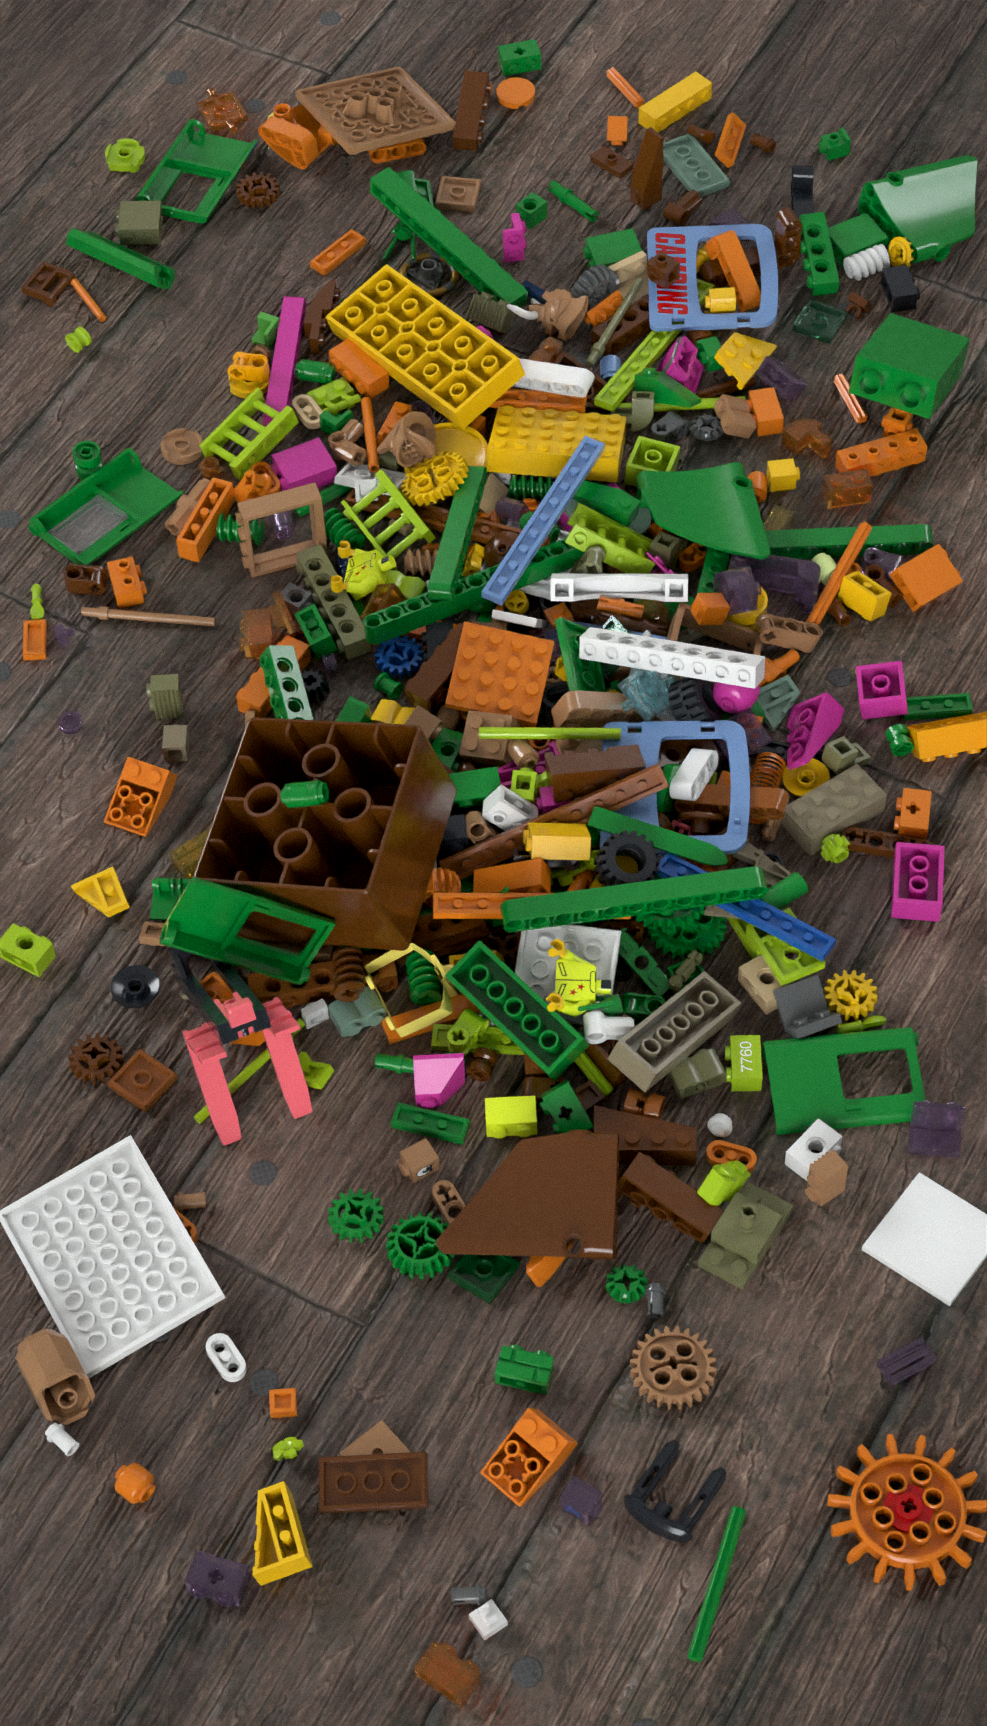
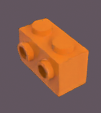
M133 556L107 562L118 609L144 604L143 594H147L144 581H139L142 573L140 565H135Z

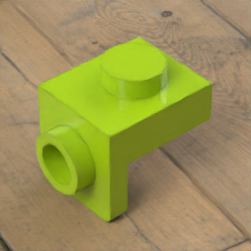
M301 1051L298 1059L307 1087L322 1090L333 1074L334 1069L330 1064L312 1061L306 1052Z

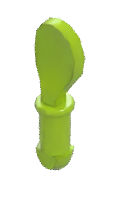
M34 584L31 587V603L33 606L30 609V617L33 620H42L44 618V608L41 606L42 588L39 584Z
M873 1015L867 1017L863 1022L857 1020L856 1022L839 1024L836 1027V1032L838 1034L862 1032L863 1029L885 1024L886 1018L881 1015Z

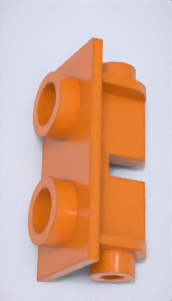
M619 290L614 291L586 313L584 320L588 325L592 324L594 327L600 325L616 313L624 300Z

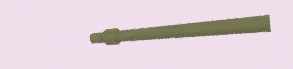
M636 278L599 341L592 346L591 354L585 362L587 367H593L596 360L604 353L605 345L643 284L641 278Z

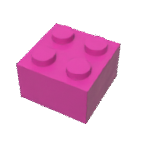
M902 661L856 666L862 720L908 714Z

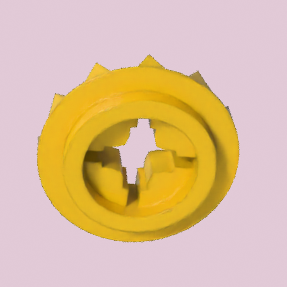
M895 237L889 243L888 255L890 264L893 267L911 266L910 261L914 259L912 256L914 250L910 248L911 242H908L906 237Z

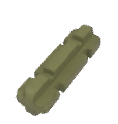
M692 950L689 953L688 959L686 958L674 972L675 975H672L668 980V987L674 991L680 990L683 986L682 983H685L695 971V966L702 962L703 955L700 952Z

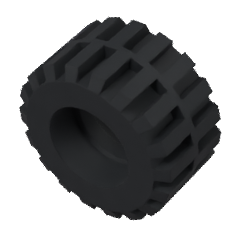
M685 677L670 684L668 698L676 721L715 722V720H722V709L713 699V686L709 681ZM701 728V732H707L714 728Z
M627 830L621 831L620 834L616 832L605 841L595 858L594 865L597 866L594 871L595 874L600 875L597 879L598 882H603L605 884L604 887L654 880L659 871L658 865L660 864V858H656L659 854L658 849H653L654 843L652 840L646 841L645 838L647 836L644 834L638 836L637 831L632 830L630 834H628ZM624 854L632 857L638 865V873H627L621 870L616 863L615 856Z

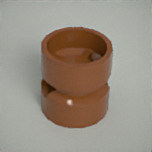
M630 1088L623 1112L661 1120L665 1096L654 1093L646 1096L644 1091Z

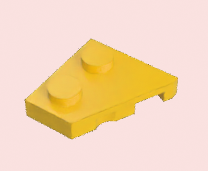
M113 867L71 885L73 891L108 918L130 908Z

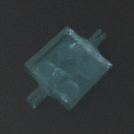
M641 669L622 680L617 686L628 699L621 704L622 708L627 706L623 710L629 711L635 707L645 722L670 708L668 686L675 681L674 677L670 679L672 675H667L662 679L654 671Z

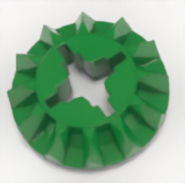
M623 1263L617 1268L613 1267L612 1271L607 1274L606 1290L615 1301L633 1303L644 1296L647 1289V1279L643 1270L640 1271L635 1265L627 1266ZM624 1276L631 1281L629 1291H627V1288L622 1283Z

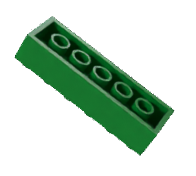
M480 940L445 975L455 988L554 1082L589 1046L586 1040L556 1011L549 1012L547 1010L548 1004Z

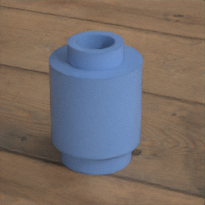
M607 355L600 360V378L607 383L621 368L619 357Z

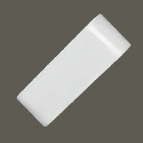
M698 748L690 750L670 783L669 793L672 799L696 801L718 766L719 757L716 750Z

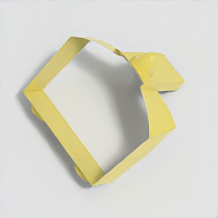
M410 943L408 949L404 951L390 950L364 966L368 973L365 979L371 990L376 989L388 1014L385 1020L390 1030L395 1029L401 1038L453 1013L450 998L459 994L445 975L454 966L451 964L443 966L434 954L430 956L419 946ZM415 950L435 966L434 970L443 984V999L440 1009L396 1028L370 973Z

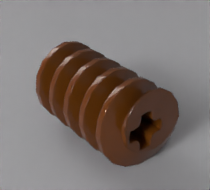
M353 947L339 948L332 954L333 994L339 1001L353 1002L364 991V985L362 984L364 982V977L362 976L364 974V969L362 968L363 952Z

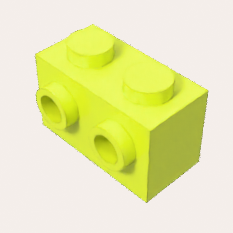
M535 1096L485 1098L487 1137L504 1138L506 1136L529 1137L537 1135Z

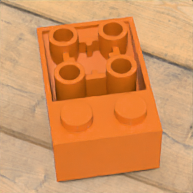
M127 757L104 823L147 837L167 804L178 775L158 766Z
M527 1408L480 1473L516 1505L522 1507L563 1465L578 1445V1442L539 1409Z

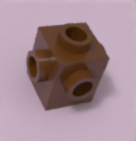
M661 251L647 262V278L667 289L680 278V263Z

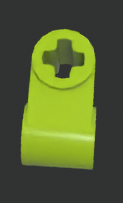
M466 1008L447 1033L448 1051L464 1053V1056H466L476 1042L485 1034L489 1026V1020Z

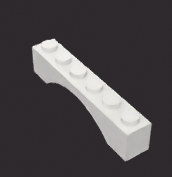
M552 573L551 601H579L598 599L602 596L607 598L649 599L663 602H688V574Z

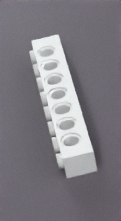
M589 627L580 636V659L753 689L764 679L765 656Z

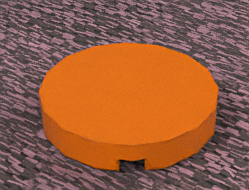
M519 77L503 80L496 89L498 102L511 109H519V106L523 105L527 107L535 99V86L527 79Z

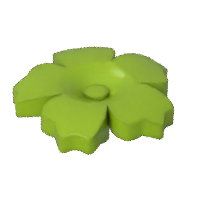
M288 1437L284 1441H279L272 1448L274 1460L280 1461L283 1457L285 1459L297 1457L296 1451H300L304 1447L303 1441L297 1440L296 1437Z

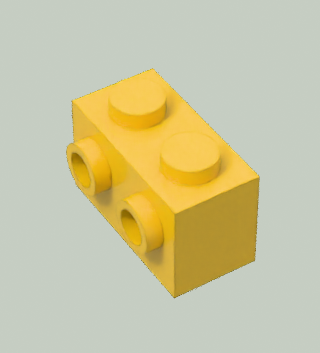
M856 571L843 577L837 598L842 600L846 607L859 613L864 619L873 621L885 615L891 592L866 575Z

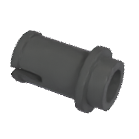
M651 1283L645 1290V1294L648 1296L647 1316L652 1319H659V1316L663 1318V1296L666 1294V1290L660 1283Z
M477 1584L476 1587H452L453 1606L462 1604H477L481 1606V1603H486L487 1601L486 1586Z

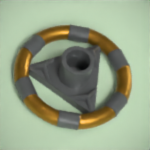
M432 252L418 254L415 256V260L410 258L403 264L400 270V274L407 279L408 273L410 278L426 287L427 289L422 290L432 297L448 293L456 286L459 280V273L440 255ZM421 262V267L410 269ZM447 265L452 277L449 282L439 288Z

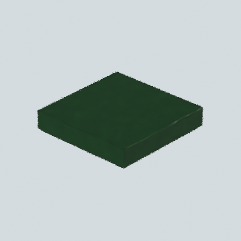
M462 1255L448 1273V1279L491 1305L519 1269L520 1262L511 1256Z

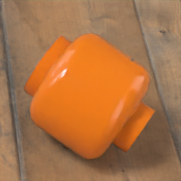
M132 1463L128 1466L123 1465L115 1474L116 1492L131 1504L146 1502L155 1491L153 1474L139 1463Z

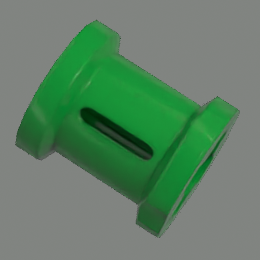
M383 672L376 678L373 688L377 692L381 691L386 694L390 700L395 701L403 692L404 685L400 682H395L389 678L386 672Z

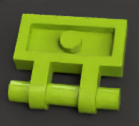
M344 377L306 393L312 397L323 412L327 411L333 416L338 414L339 411L346 408L351 409L355 407V404L361 402L359 394L354 395V389Z

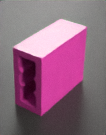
M320 438L272 454L273 464L270 466L279 478L282 491L311 483H316L317 488L335 482L337 466Z

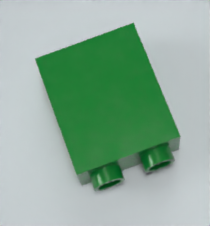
M890 313L856 355L849 393L930 419L962 375L970 338Z

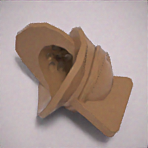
M414 411L407 413L397 422L379 445L377 452L379 454L388 451L392 452L398 464L402 467H411L418 462L423 463L425 458H432L436 452L434 447L436 436L431 418L423 412Z

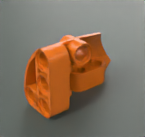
M285 103L276 105L273 108L274 116L269 117L258 128L262 139L275 153L288 163L303 170L316 160L331 144H338L302 104L293 108Z

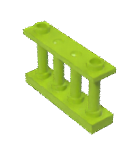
M257 387L199 445L205 459L209 461L215 454L230 462L229 466L235 478L241 481L244 474L250 470V467L260 462L299 423L294 410L286 406L281 412H278L265 404L266 401L261 390ZM258 410L273 418L266 427L251 419ZM244 424L259 433L251 442L236 433ZM229 439L245 448L238 456L222 448Z
M382 469L375 474L379 479L378 486L351 507L345 500L341 502L345 508L343 511L345 516L351 522L354 520L383 557L392 555L396 558L418 539L425 538L429 544L436 539ZM383 492L384 494L389 492L391 495L389 502L366 521L362 522L357 514ZM400 507L403 510L400 514L401 517L378 536L374 537L369 529L394 508L398 509ZM412 522L415 526L412 529L413 532L386 553L381 544L406 523L410 524Z
M578 502L568 519L567 524L573 526L567 536L565 543L583 552H586L592 546L600 547L606 552L603 562L626 574H650L655 562L649 560L646 553L650 552V545L653 540Z

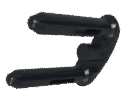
M671 1440L664 1445L631 1495L627 1494L624 1496V1505L629 1514L650 1531L666 1539L683 1543L692 1539L691 1531L726 1481L727 1473L722 1467L713 1470L695 1498L688 1505L678 1523L674 1520H667L673 1511L669 1504L659 1501L652 1511L646 1507L645 1502L679 1454V1442ZM655 1472H657L656 1475L654 1476V1478L652 1479V1481H651V1482L649 1483V1485L647 1486V1488H646V1489H643V1488L645 1487V1485L648 1483V1481L650 1480V1478L652 1477V1475H653ZM704 1500L694 1516L690 1517L700 1501Z

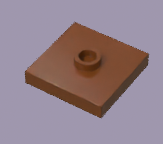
M139 1049L107 1082V1085L111 1090L146 1113L178 1079V1074L142 1049Z

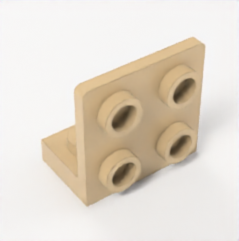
M643 251L608 266L618 276L620 281L618 284L620 287L619 292L623 299L636 278H641L643 284L631 304L649 293L647 255Z

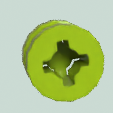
M78 326L74 333H69L65 336L68 346L76 353H79L83 346H88L92 342L89 333L81 326Z

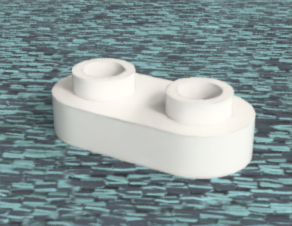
M223 1333L210 1336L206 1342L207 1355L222 1378L228 1382L241 1380L247 1371L246 1363L232 1340ZM217 1348H224L222 1352H216ZM233 1367L238 1369L236 1372H229Z

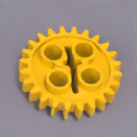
M448 451L445 455L441 452L437 457L434 454L431 459L425 458L423 463L418 462L417 468L410 469L412 473L406 474L407 479L402 480L403 485L400 486L402 489L401 493L412 506L418 504L421 507L424 503L428 506L432 501L436 504L440 498L445 500L447 494L453 495L451 491L458 490V484H464L463 479L468 477L466 474L469 472L468 464L461 454L458 455L457 452L451 453V451ZM432 470L439 483L438 487H436V483L430 474Z

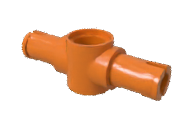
M790 649L780 658L773 660L766 658L764 679L760 682L759 687L762 688L786 676L787 669L800 660L798 652Z

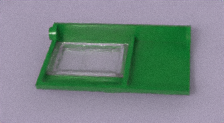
M126 448L30 518L28 528L34 536H39L76 565L90 566L176 502L184 492L182 490L176 491L142 467L136 452L131 448Z

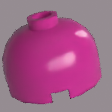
M714 682L712 688V696L716 704L723 711L730 714H740L748 711L755 704L760 694L759 685L753 689Z

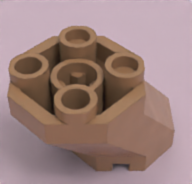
M43 1329L26 1337L17 1348L16 1361L44 1417L47 1420H56L60 1424L68 1425L86 1416L89 1410L87 1406L90 1400L93 1402L95 1393L88 1376L85 1374L65 1335L57 1333L53 1329Z

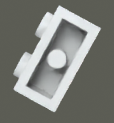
M500 785L483 800L482 817L507 831L538 817V808L505 786Z

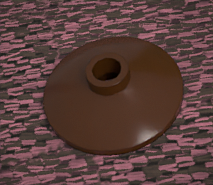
M504 531L494 535L488 541L484 550V559L489 568L502 562L519 534L512 531ZM506 547L504 552H500L502 548Z

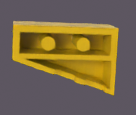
M282 1481L258 1490L257 1536L254 1544V1550L256 1551L255 1567H253L252 1575L262 1586L313 1566L294 1498L286 1483Z

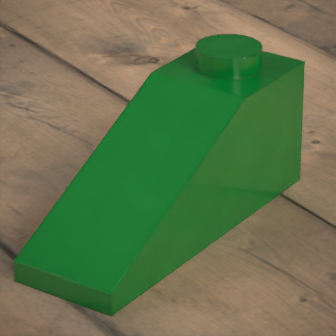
M644 368L642 372L635 374V391L654 392V403L688 408L701 403L699 396L666 373L656 371L655 368Z
M585 480L572 498L626 527H629L637 517L641 502L621 489Z

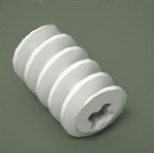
M879 244L858 254H853L851 257L844 258L843 266L849 278L852 279L854 276L859 281L862 276L866 278L869 276V273L873 275L876 273V270L880 272L883 267L889 268L890 260L885 246Z

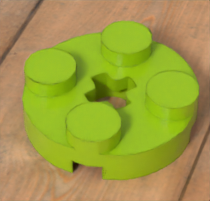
M129 138L119 139L117 144L113 146L109 144L105 150V158L109 170L129 171L131 173L139 171L140 166L145 161L144 147L140 146L138 141Z

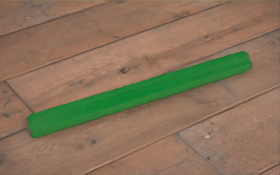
M733 1506L731 1508L687 1657L689 1660L700 1663L703 1659L744 1522L746 1510L742 1507Z

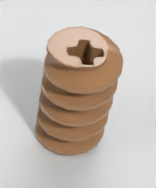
M408 549L406 556H404L405 576L410 571L412 577H416L419 571L423 578L428 571L431 577L438 550L434 549L433 555H430L429 550L426 549L424 556H422L420 550L417 549L415 556H413L411 550Z

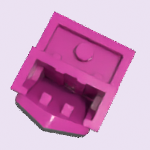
M683 336V338L678 337L661 360L656 371L666 373L695 394L704 365L696 358L698 349L686 336Z

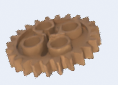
M665 1326L664 1333L662 1334L659 1330L654 1329V1337L645 1334L646 1343L638 1341L637 1348L639 1350H633L632 1357L634 1359H630V1367L633 1368L630 1370V1377L635 1378L633 1386L640 1387L639 1395L642 1396L648 1393V1403L656 1399L657 1408L664 1402L667 1403L668 1410H671L673 1404H676L678 1409L682 1410V1403L684 1402L691 1408L693 1398L701 1402V1393L708 1395L710 1389L708 1386H714L715 1379L713 1377L716 1376L717 1371L714 1368L716 1366V1358H711L713 1356V1349H706L707 1340L698 1342V1333L692 1337L689 1336V1328L684 1333H680L679 1326L675 1327L674 1332H670L668 1326ZM682 1351H686V1352H688L690 1355H689V1356H686V1357H683V1356H680L678 1353H679V1352H682ZM661 1355L664 1358L662 1360H655L652 1356ZM686 1375L693 1376L695 1379L692 1381H686L683 1379V1377ZM659 1379H665L668 1381V1383L661 1385L658 1384L656 1381Z

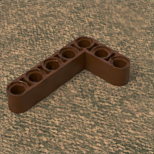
M790 207L781 209L776 215L774 245L777 269L790 266L799 259L802 223ZM757 247L744 250L754 277L761 275ZM718 259L706 262L700 267L699 274L705 282L714 284L715 288L729 285Z

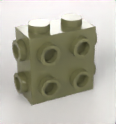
M121 201L120 210H116L118 224H115V236H119L120 244H161L163 225L161 201Z

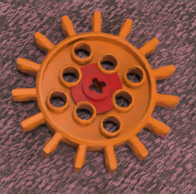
M887 1434L885 1448L888 1456L875 1460L870 1451L861 1444L857 1448V1455L867 1468H865L860 1476L840 1465L836 1472L837 1478L853 1486L851 1496L829 1494L827 1506L849 1509L850 1520L831 1525V1536H842L854 1532L859 1541V1544L848 1553L846 1561L852 1564L868 1552L879 1560L873 1579L878 1584L884 1578L889 1565L904 1569V1584L908 1591H912L916 1579L914 1569L925 1567L930 1568L933 1578L939 1586L944 1585L946 1575L939 1562L948 1555L955 1559L958 1564L968 1569L972 1558L957 1546L961 1537L984 1543L987 1533L980 1528L965 1524L967 1514L987 1512V1500L965 1501L962 1489L972 1486L977 1481L978 1474L976 1471L966 1473L962 1477L955 1479L947 1468L952 1464L956 1450L953 1448L947 1450L937 1463L923 1456L926 1449V1436L920 1435L915 1443V1454H899L897 1442L893 1434ZM923 1472L927 1475L928 1479L918 1480L915 1478L914 1473ZM897 1481L902 1484L903 1488L894 1490L889 1486V1483ZM866 1491H874L878 1498L870 1500L865 1497L864 1493ZM935 1496L939 1499L940 1503L932 1505L927 1502L926 1497ZM878 1515H885L890 1519V1522L881 1524L876 1520V1517ZM940 1520H947L951 1523L952 1527L950 1529H943L939 1526L938 1522ZM923 1530L927 1537L919 1539L914 1536L913 1531ZM891 1539H896L901 1542L902 1547L895 1549L890 1547L887 1542Z

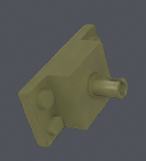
M748 1182L741 1194L736 1192L711 1231V1241L698 1260V1267L744 1290L792 1213L794 1205Z

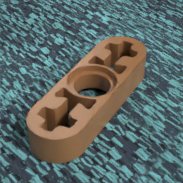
M441 1180L434 1184L432 1188L433 1201L445 1222H448L450 1225L454 1218L448 1215L449 1211L452 1209H460L462 1211L466 1205L451 1182ZM441 1190H444L445 1193L448 1192L450 1202H446L444 1195L440 1194Z

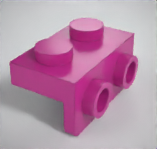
M519 213L511 214V229L503 230V260L505 263L524 260V248H526L524 233H526L525 221H521Z

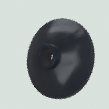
M132 965L117 972L111 981L110 988L111 994L118 1004L128 1008H139L149 1004L156 998L160 989L158 976L152 969L142 965Z

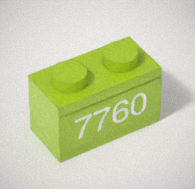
M760 1035L730 1036L729 1045H725V1060H730V1067H726V1082H731V1092L761 1091L763 1077Z

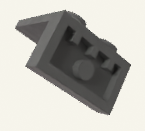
M813 975L773 990L786 1037L799 1039L842 1023L839 1013L829 1011L818 975Z

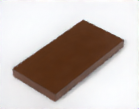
M427 1452L319 1457V1512L321 1514L429 1508Z

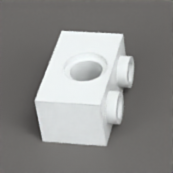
M817 1119L786 1151L785 1165L807 1181L810 1163L814 1164V1161H818V1158H822V1155H826V1152L830 1153V1150H834L838 1155L841 1153L842 1136L823 1121ZM817 1150L820 1153H812L811 1151Z

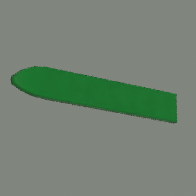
M597 806L594 807L587 824L589 827L610 834H615L616 832L620 834L624 830H627L628 834L632 830L637 831L638 836L642 834L647 836L645 838L646 841L652 840L654 843L653 848L701 864L724 866L728 861L724 852L710 843Z

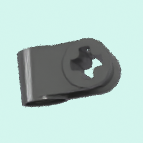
M670 411L652 425V439L673 444L686 435L690 423L673 411Z

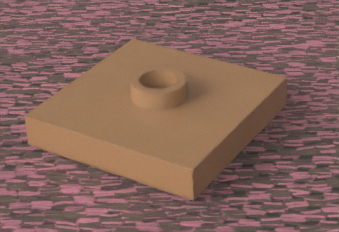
M381 1420L340 1452V1456L407 1453L410 1451Z

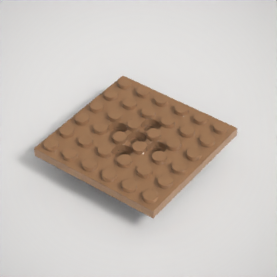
M400 66L295 90V97L349 155L376 150L384 146H393L401 142H410L413 139L429 137L438 133H446L454 130L456 124Z

